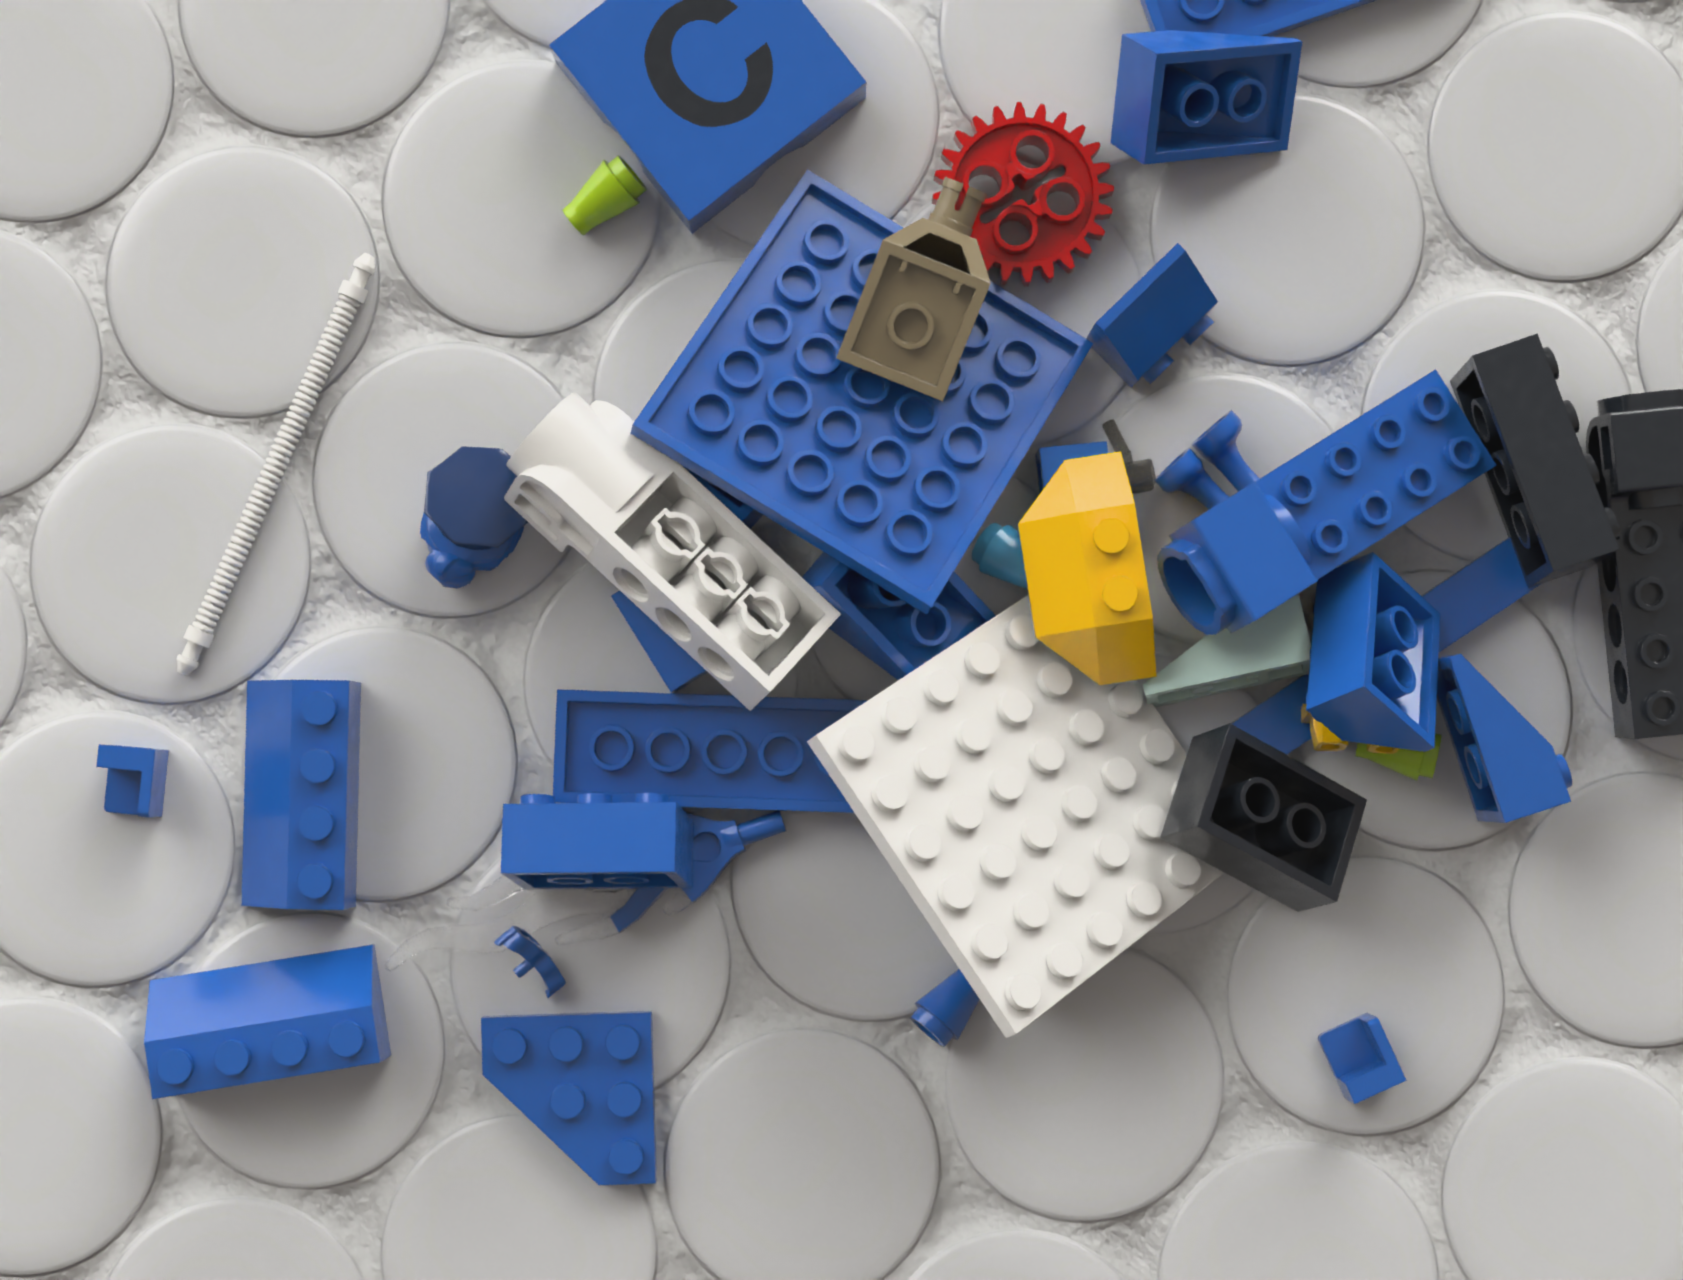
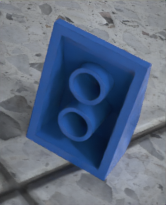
M1176 30L1122 34L1110 143L1144 165L1288 150L1303 42L1297 38Z
M825 552L818 557L802 576L807 583L841 613L829 629L897 680H900L996 616L955 572L949 578L927 615Z
M1462 654L1439 657L1437 700L1477 820L1507 823L1571 802L1567 788L1572 786V776L1565 758L1561 754H1555L1553 746Z

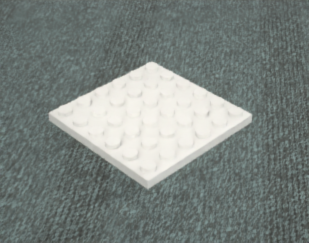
M1029 594L807 741L1006 1038L1020 1032L1224 874L1219 869L1160 838L1187 755L1155 706L1147 704L1145 692L1138 681L1131 680L1098 685L1035 638Z

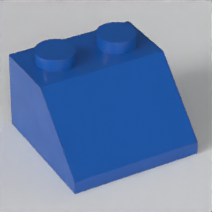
M1177 243L1094 324L1086 339L1094 343L1092 348L1131 388L1142 377L1151 384L1174 362L1167 353L1182 338L1189 345H1192L1214 323L1207 314L1218 301L1188 253Z

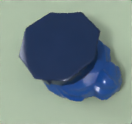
M461 446L447 459L427 472L425 505L420 534L430 552L425 562L427 571L443 587L455 589L464 587L471 583L476 571H491L498 567L514 551L522 536L524 525L528 523L504 499L517 475L506 466L511 456L503 449Z

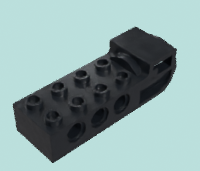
M1683 389L1627 394L1598 400V417H1594L1589 422L1586 435V453H1589L1594 459L1600 476V484L1596 486L1603 507H1609L1614 512L1621 534L1620 539L1616 540L1619 550L1597 563L1615 737L1643 739L1683 734Z

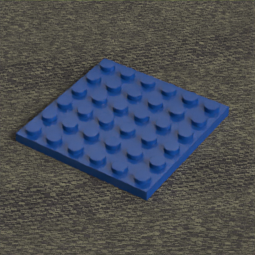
M807 169L634 421L630 434L927 615L1094 343L990 281L991 284L943 401L836 359L883 239L898 232L903 227Z

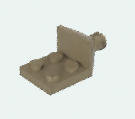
M947 177L944 178L943 188L935 208L930 213L928 219L921 218L883 239L836 359L941 401L945 398L991 284L977 239L970 237L973 231V224L987 194L969 187L960 210L956 211L955 204L963 183Z

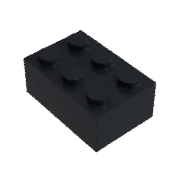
M1229 723L1192 737L1160 838L1299 912L1338 901L1367 799Z

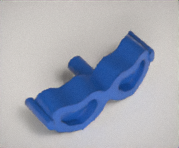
M512 926L494 941L496 945L501 946L503 944L525 959L513 969L519 978L524 976L533 967L536 968L546 985L547 990H545L547 998L551 997L566 984L564 977L550 955L526 930L518 926Z

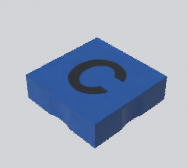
M606 0L549 44L557 65L600 119L618 133L636 155L643 173L692 234L752 188L762 174L786 154L807 145L866 99V80L802 0Z

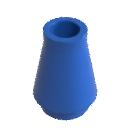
M958 969L915 1002L918 1009L910 1019L929 1038L940 1046L945 1047L952 1038L955 1040L959 1039L980 999L961 970Z

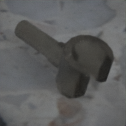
M1112 419L1102 424L1114 451H1121L1132 494L1153 490L1156 476L1151 458L1133 461L1131 451L1115 420Z

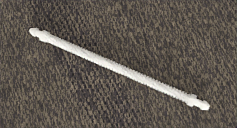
M364 253L354 261L353 267L355 268L350 280L342 281L337 292L340 294L338 297L340 301L336 302L337 308H333L335 314L330 315L331 321L327 322L329 327L324 328L326 333L321 335L323 340L318 342L320 347L315 348L317 353L312 355L314 360H310L309 364L311 366H308L306 369L308 373H304L305 379L301 380L302 386L298 387L300 392L295 393L296 399L292 400L294 405L289 407L291 412L286 413L288 418L283 420L285 425H281L280 429L282 431L277 433L279 438L274 440L276 445L273 444L271 447L273 451L268 453L270 458H266L267 464L263 465L264 471H260L261 477L257 478L259 483L254 485L256 490L251 491L253 497L248 498L250 504L246 503L245 508L247 510L242 511L244 517L241 516L239 518L241 523L236 525L238 530L235 529L233 531L235 536H231L230 540L232 543H228L229 549H226L224 552L226 556H222L223 562L219 563L220 569H217V575L213 576L214 582L210 583L212 588L207 590L209 595L204 596L206 602L201 603L203 608L198 610L200 615L195 616L197 621H193L192 625H188L183 638L188 641L182 654H178L176 659L177 672L188 676L197 669L200 663L198 659L203 647L210 648L215 637L212 634L214 632L212 627H216L217 623L215 620L218 621L220 619L218 614L223 612L221 607H225L224 601L229 599L227 594H231L230 588H233L235 585L233 581H237V576L235 575L240 574L239 568L243 567L241 562L246 561L244 555L249 554L247 549L252 547L250 542L255 540L253 535L258 534L256 529L261 527L259 522H263L264 518L262 516L267 514L265 509H269L268 503H271L273 500L271 496H275V491L273 490L278 489L277 483L281 482L279 477L284 476L282 470L287 469L285 464L290 462L288 457L293 456L291 450L294 451L296 449L294 444H298L299 440L297 437H301L302 433L300 431L305 429L303 424H307L306 418H309L311 415L309 411H313L312 405L316 404L314 399L319 397L317 392L322 391L320 385L325 384L323 379L328 377L326 372L331 371L329 366L334 364L332 359H336L337 355L335 353L340 351L338 346H342L341 340L345 339L344 333H348L347 327L351 326L350 320L354 319L352 314L357 313L355 307L364 304L369 293L364 288L370 275H374L375 257Z

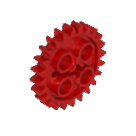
M1017 102L1013 118L1006 119L999 106H995L992 112V124L989 126L977 115L974 116L971 122L974 133L973 137L959 130L954 134V141L960 152L950 149H943L941 160L952 169L936 170L933 181L941 186L945 177L963 183L955 204L956 211H959L969 188V181L978 175H988L997 182L999 192L993 197L986 198L984 203L982 202L970 237L977 239L987 273H989L992 267L1000 269L1001 285H1006L1012 272H1019L1023 286L1029 287L1033 271L1038 270L1046 283H1050L1054 278L1053 265L1058 264L1065 272L1070 274L1075 268L1071 256L1072 253L1088 259L1092 253V249L1085 240V237L1101 241L1105 234V230L1094 220L1109 219L1113 211L1109 206L1099 202L1101 199L1112 196L1114 192L1113 185L1098 182V179L1105 176L1111 167L1110 163L1105 162L1093 164L1092 159L1098 153L1101 147L1100 143L1095 142L1083 147L1080 141L1086 127L1082 124L1069 133L1064 129L1067 113L1064 111L1056 117L1053 123L1046 121L1044 104L1039 105L1034 117L1031 118L1026 117L1022 103ZM1033 145L1044 153L1046 162L1038 168H1027L1018 161L1016 151L1023 146ZM1057 167L1065 169L1064 175L1042 184L1034 191L1030 202L1031 205H1028L1023 199L1017 200L988 223L981 222V215L993 211L1010 201L1015 185H1018L1022 191H1025L1041 181L1053 169ZM941 191L932 195V204L936 205ZM1056 191L1065 192L1074 199L1076 210L1068 215L1053 213L1046 202L1047 197ZM1017 221L1027 228L1029 240L1021 245H1010L1001 238L999 228L1006 222Z

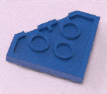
M652 1011L483 1016L481 1018L482 1075L598 1185L656 1184Z

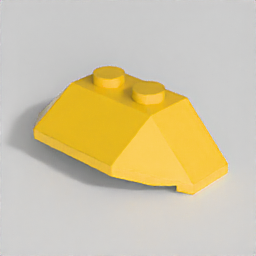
M1121 451L1064 460L1018 523L1035 638L1098 685L1157 677L1153 615L1138 520Z

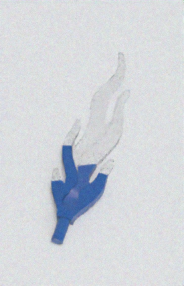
M780 810L737 824L735 820L715 821L688 814L693 820L692 888H678L672 898L663 906V912L666 915H673L695 903L711 888L728 864L737 855L746 851V845L786 832ZM502 875L493 883L471 896L449 898L446 905L451 909L477 911L498 903L517 892L531 891L535 893L521 906L491 921L423 930L406 939L393 952L385 963V969L393 971L415 955L432 949L462 950L476 953L503 952L508 948L503 944L498 946L494 941L512 926H518L532 935L549 924L578 915L603 914L602 918L595 924L573 928L560 933L555 937V943L557 945H568L577 942L601 940L619 934L637 922L668 888L525 890Z

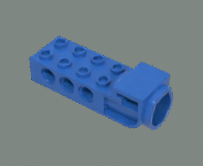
M1435 369L1170 534L1169 537L1172 542L1161 548L1157 555L1158 571L1163 586L1173 604L1194 628L1206 635H1216L1226 628L1230 633H1233L1258 620L1317 582L1319 578L1496 466V463Z

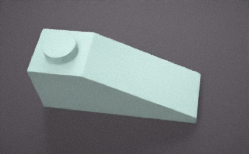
M1299 594L1258 620L1233 633H1230L1226 628L1216 635H1206L1157 673V677H1152L1143 684L1147 704H1153L1155 707L1309 674L1311 643Z

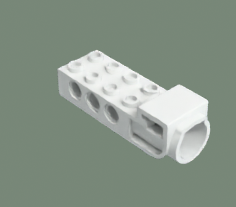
M571 393L533 429L508 460L506 466L517 477L504 496L505 501L560 552H563L569 545L574 547L751 711L775 688L841 613L681 464L630 434L634 420L618 407L604 401H595L588 405L577 393Z

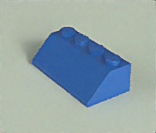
M350 680L247 681L241 906L306 910H346L356 907L361 682Z
M375 944L150 980L144 1046L152 1099L380 1063L390 1057L391 1049Z

